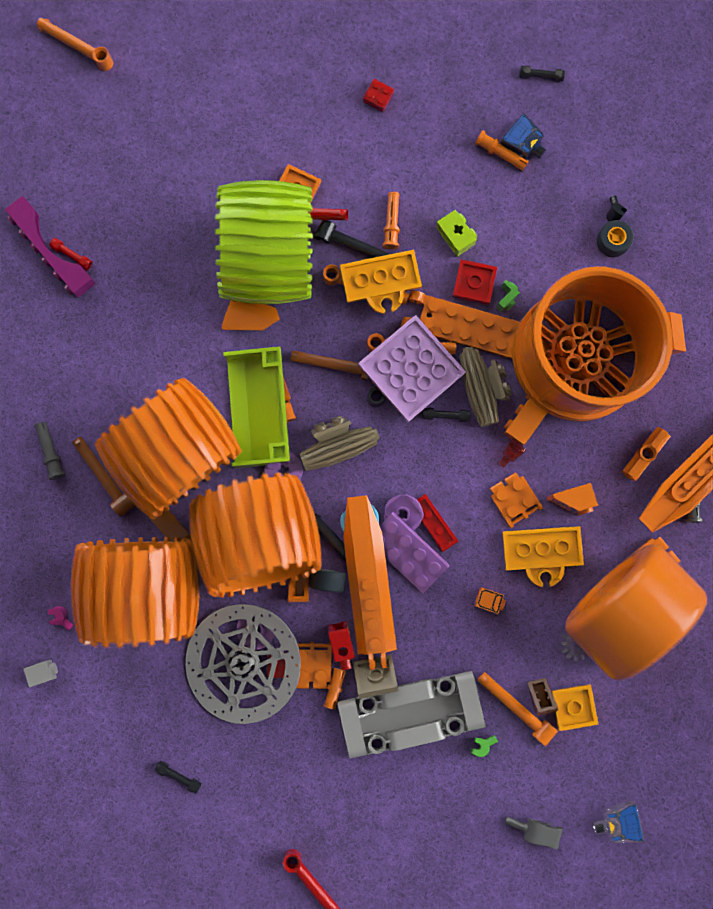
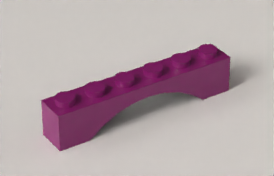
M23 195L5 208L9 214L7 216L9 221L14 226L17 224L21 228L18 232L25 240L27 238L31 240L32 243L29 245L36 253L40 252L43 255L41 260L47 267L52 266L55 271L52 273L59 281L63 279L66 283L64 288L70 295L75 294L77 297H80L96 284L81 265L62 260L49 251L40 233L39 214Z

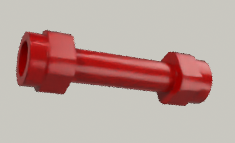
M57 238L51 240L50 248L57 253L59 251L81 265L83 269L89 270L93 264L92 260L75 253L64 246V243Z

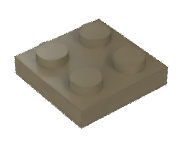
M386 655L387 668H382L381 657L374 658L376 664L374 670H370L369 659L353 662L359 699L398 691L392 655Z

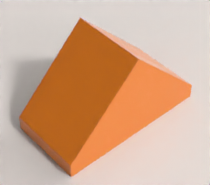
M299 575L298 581L295 582L292 581V578L289 579L288 602H309V576L303 578L302 575Z

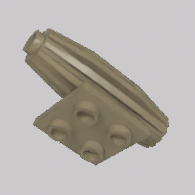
M467 347L460 354L461 367L466 371L462 379L470 406L480 427H487L499 422L497 399L507 402L511 401L512 390L510 385L505 382L504 378L507 377V373L502 364L493 360L491 361L492 366L487 369L478 349Z
M342 415L332 418V422L328 424L322 422L314 425V429L310 431L319 442L299 453L305 471L332 466L358 456L377 445V440L380 437L376 428L372 429L369 426L348 431L351 422L348 418L342 417Z

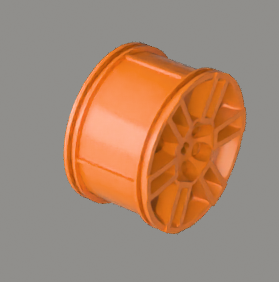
M609 267L579 269L559 279L521 320L516 330L512 347L514 372L527 396L549 414L574 422L600 419L618 410L623 405L645 395L659 382L671 358L673 344L671 323L658 296L637 277L622 270ZM574 299L572 325H567L550 310V306L560 301ZM586 300L591 301L588 324L583 322ZM602 306L613 312L624 325L609 331L599 327ZM542 320L552 327L557 334H554L542 324ZM629 334L631 341L610 346V340ZM541 339L550 345L549 350H543ZM562 344L568 346V351L562 348ZM635 351V367L631 378L627 377L610 362L613 356ZM569 361L574 363L575 369L569 366ZM588 365L592 367V373L588 370ZM604 374H606V375H607L610 379H612L617 385H619V386L623 389V391H622V392H619V391L604 377ZM593 382L608 398L589 396V383ZM573 384H577V385H578V386H577V391L572 388V387H573Z

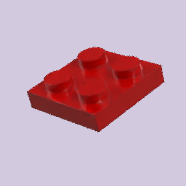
M461 259L452 297L489 305L497 267Z

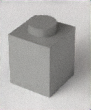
M52 660L24 668L29 688L57 678L58 669L56 664L52 663Z

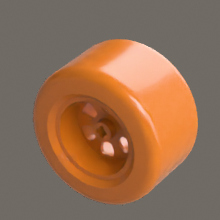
M656 544L648 545L612 569L580 600L569 614L565 629L568 635L609 678L624 680L637 675L651 666L690 631L706 607L707 596L705 591L663 547Z

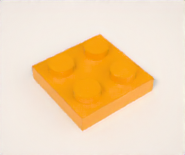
M591 684L551 690L558 707V711H555L559 731L599 725Z

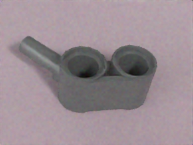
M507 817L505 824L523 831V834H525L524 840L536 845L558 849L563 828L559 826L553 827L550 826V823L545 824L529 818L527 823H523Z

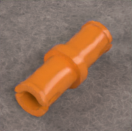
M334 668L330 685L327 686L328 693L323 705L324 707L336 710L339 694L343 690L341 687L346 671Z

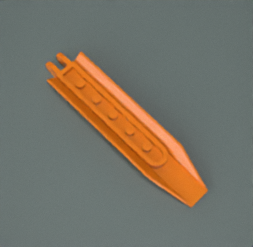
M713 434L661 484L638 518L652 533L690 513L713 490Z
M367 495L348 497L343 539L358 654L369 655L370 670L375 669L374 654L381 653L382 668H387L386 652L397 650L383 535Z

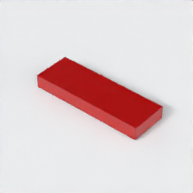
M424 494L417 499L424 513L421 522L441 551L444 552L456 544L458 539L427 495Z

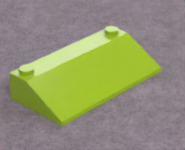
M281 347L223 352L228 363L232 430L242 450L241 454L236 457L235 462H231L232 467L235 469L290 461Z

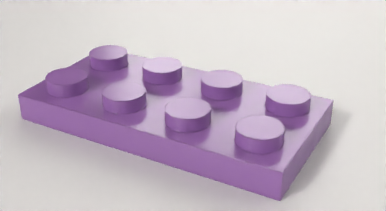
M394 512L380 525L385 558L422 593L449 568L450 565Z

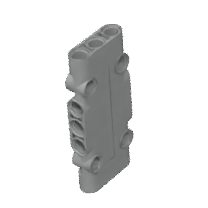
M472 671L399 685L397 692L361 699L355 697L337 702L350 759L373 753L380 754L386 750L396 751L440 741L447 736H457L464 732L485 728ZM449 681L450 688L447 691L440 690L441 682ZM371 699L374 705L372 708L366 709L362 704L363 701ZM453 720L459 722V728L456 730L449 729V724ZM376 738L381 739L383 742L379 748H374L371 744Z

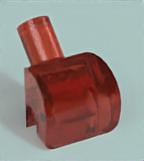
M512 439L503 451L505 456L498 463L504 468L510 461L515 462L526 452V449L515 439Z

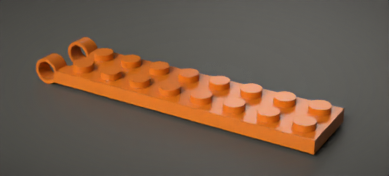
M411 290L408 301L414 303L416 300V304L424 306L420 320L436 338L512 359L513 340L520 324L519 321L428 296L420 291ZM430 313L432 316L428 318L426 314ZM403 317L400 327H402L411 318ZM541 339L543 350H549L550 345ZM562 344V348L568 351V346Z

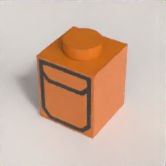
M480 587L474 606L498 614L499 610L503 611L506 600L503 599V594Z

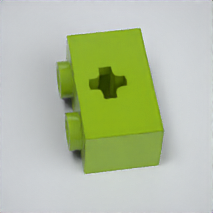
M456 210L437 221L436 229L457 257L476 244L477 235L472 228L469 229L464 216L461 213L458 214Z

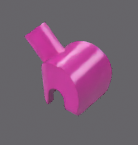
M57 606L48 610V615L55 616V619L49 621L50 625L61 624L68 631L74 626L67 620L68 612L64 607Z

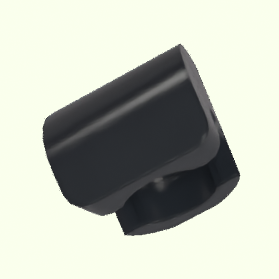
M617 196L610 197L612 206L606 215L608 222L620 221L628 210L618 202Z

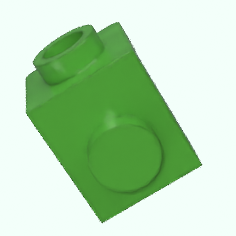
M505 280L501 287L508 294L496 307L501 312L505 309L509 311L516 302L514 300L520 293L518 287L513 282L509 283Z

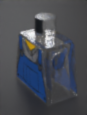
M633 799L603 809L604 820L593 822L595 833H607L608 839L613 843L645 842L637 803Z

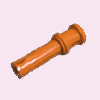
M482 130L474 145L481 146L488 151V154L494 153L523 172L529 161L501 145L499 139H493L485 134L486 131Z
M397 192L388 193L387 223L383 228L385 242L382 244V247L384 249L396 250L399 248L397 239L400 229L397 223L400 194Z

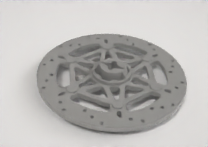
M249 604L227 606L205 618L191 637L186 653L187 679L196 699L214 716L227 722L238 724L259 722L281 710L294 694L301 672L299 647L289 627L271 611ZM232 620H247L246 628L222 634L218 629L222 624ZM262 624L271 630L279 640L281 647L274 648L257 631L258 625ZM243 633L239 646L228 639L230 636ZM251 634V646H244L248 635ZM256 637L268 650L255 651ZM210 638L214 645L207 668H201L203 647L207 639ZM222 641L232 647L230 653L226 651L221 643ZM219 648L225 660L215 665L214 661L217 649ZM237 651L243 652L242 654L235 656L237 654ZM259 655H271L270 659L260 662ZM280 659H285L284 678L277 690L272 686L277 662ZM241 661H242V662H249V663L246 664L245 666H244V665H242V666H240V665L236 666V664H239ZM272 663L269 678L267 679L260 668ZM226 665L227 672L215 673V669ZM251 671V672L248 674L249 676L243 677V674H245V673ZM256 674L259 675V677L264 683V686L260 685L253 679V677ZM230 676V690L223 685L218 677ZM212 679L228 696L226 704L211 693L205 680ZM235 680L241 681L237 694L234 693ZM247 682L258 689L254 692L242 693ZM264 694L268 699L265 703L256 707H239L240 700Z

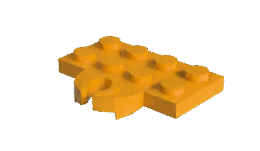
M414 250L340 265L347 303L366 299L369 307L380 314H385V309L381 305L383 300L391 301L392 307L390 310L393 313L401 306L404 291L422 288Z
M580 526L502 532L505 570L525 569L527 578L531 583L539 587H543V582L540 579V575L543 572H547L550 575L548 584L551 587L561 581L565 566L584 565Z

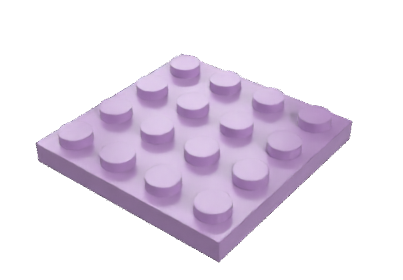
M416 315L358 363L362 371L407 422L412 420L466 373Z

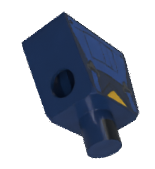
M524 113L500 142L501 145L524 159H527L531 153L541 159L546 152V149L539 144L543 138V133Z

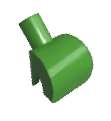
M495 735L485 740L475 737L473 742L477 743L479 748L477 750L471 748L470 753L478 757L486 756L490 749L489 746L498 742Z

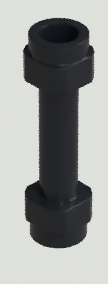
M529 65L520 67L519 77L528 79L529 76L554 79V82H563L565 70L557 68L555 71L530 69Z
M424 408L423 419L445 418L459 419V422H469L470 410L460 409V412Z
M161 760L155 769V772L159 775L164 776L165 774L188 787V791L197 794L202 785L197 779L193 778L191 780L169 768V764Z

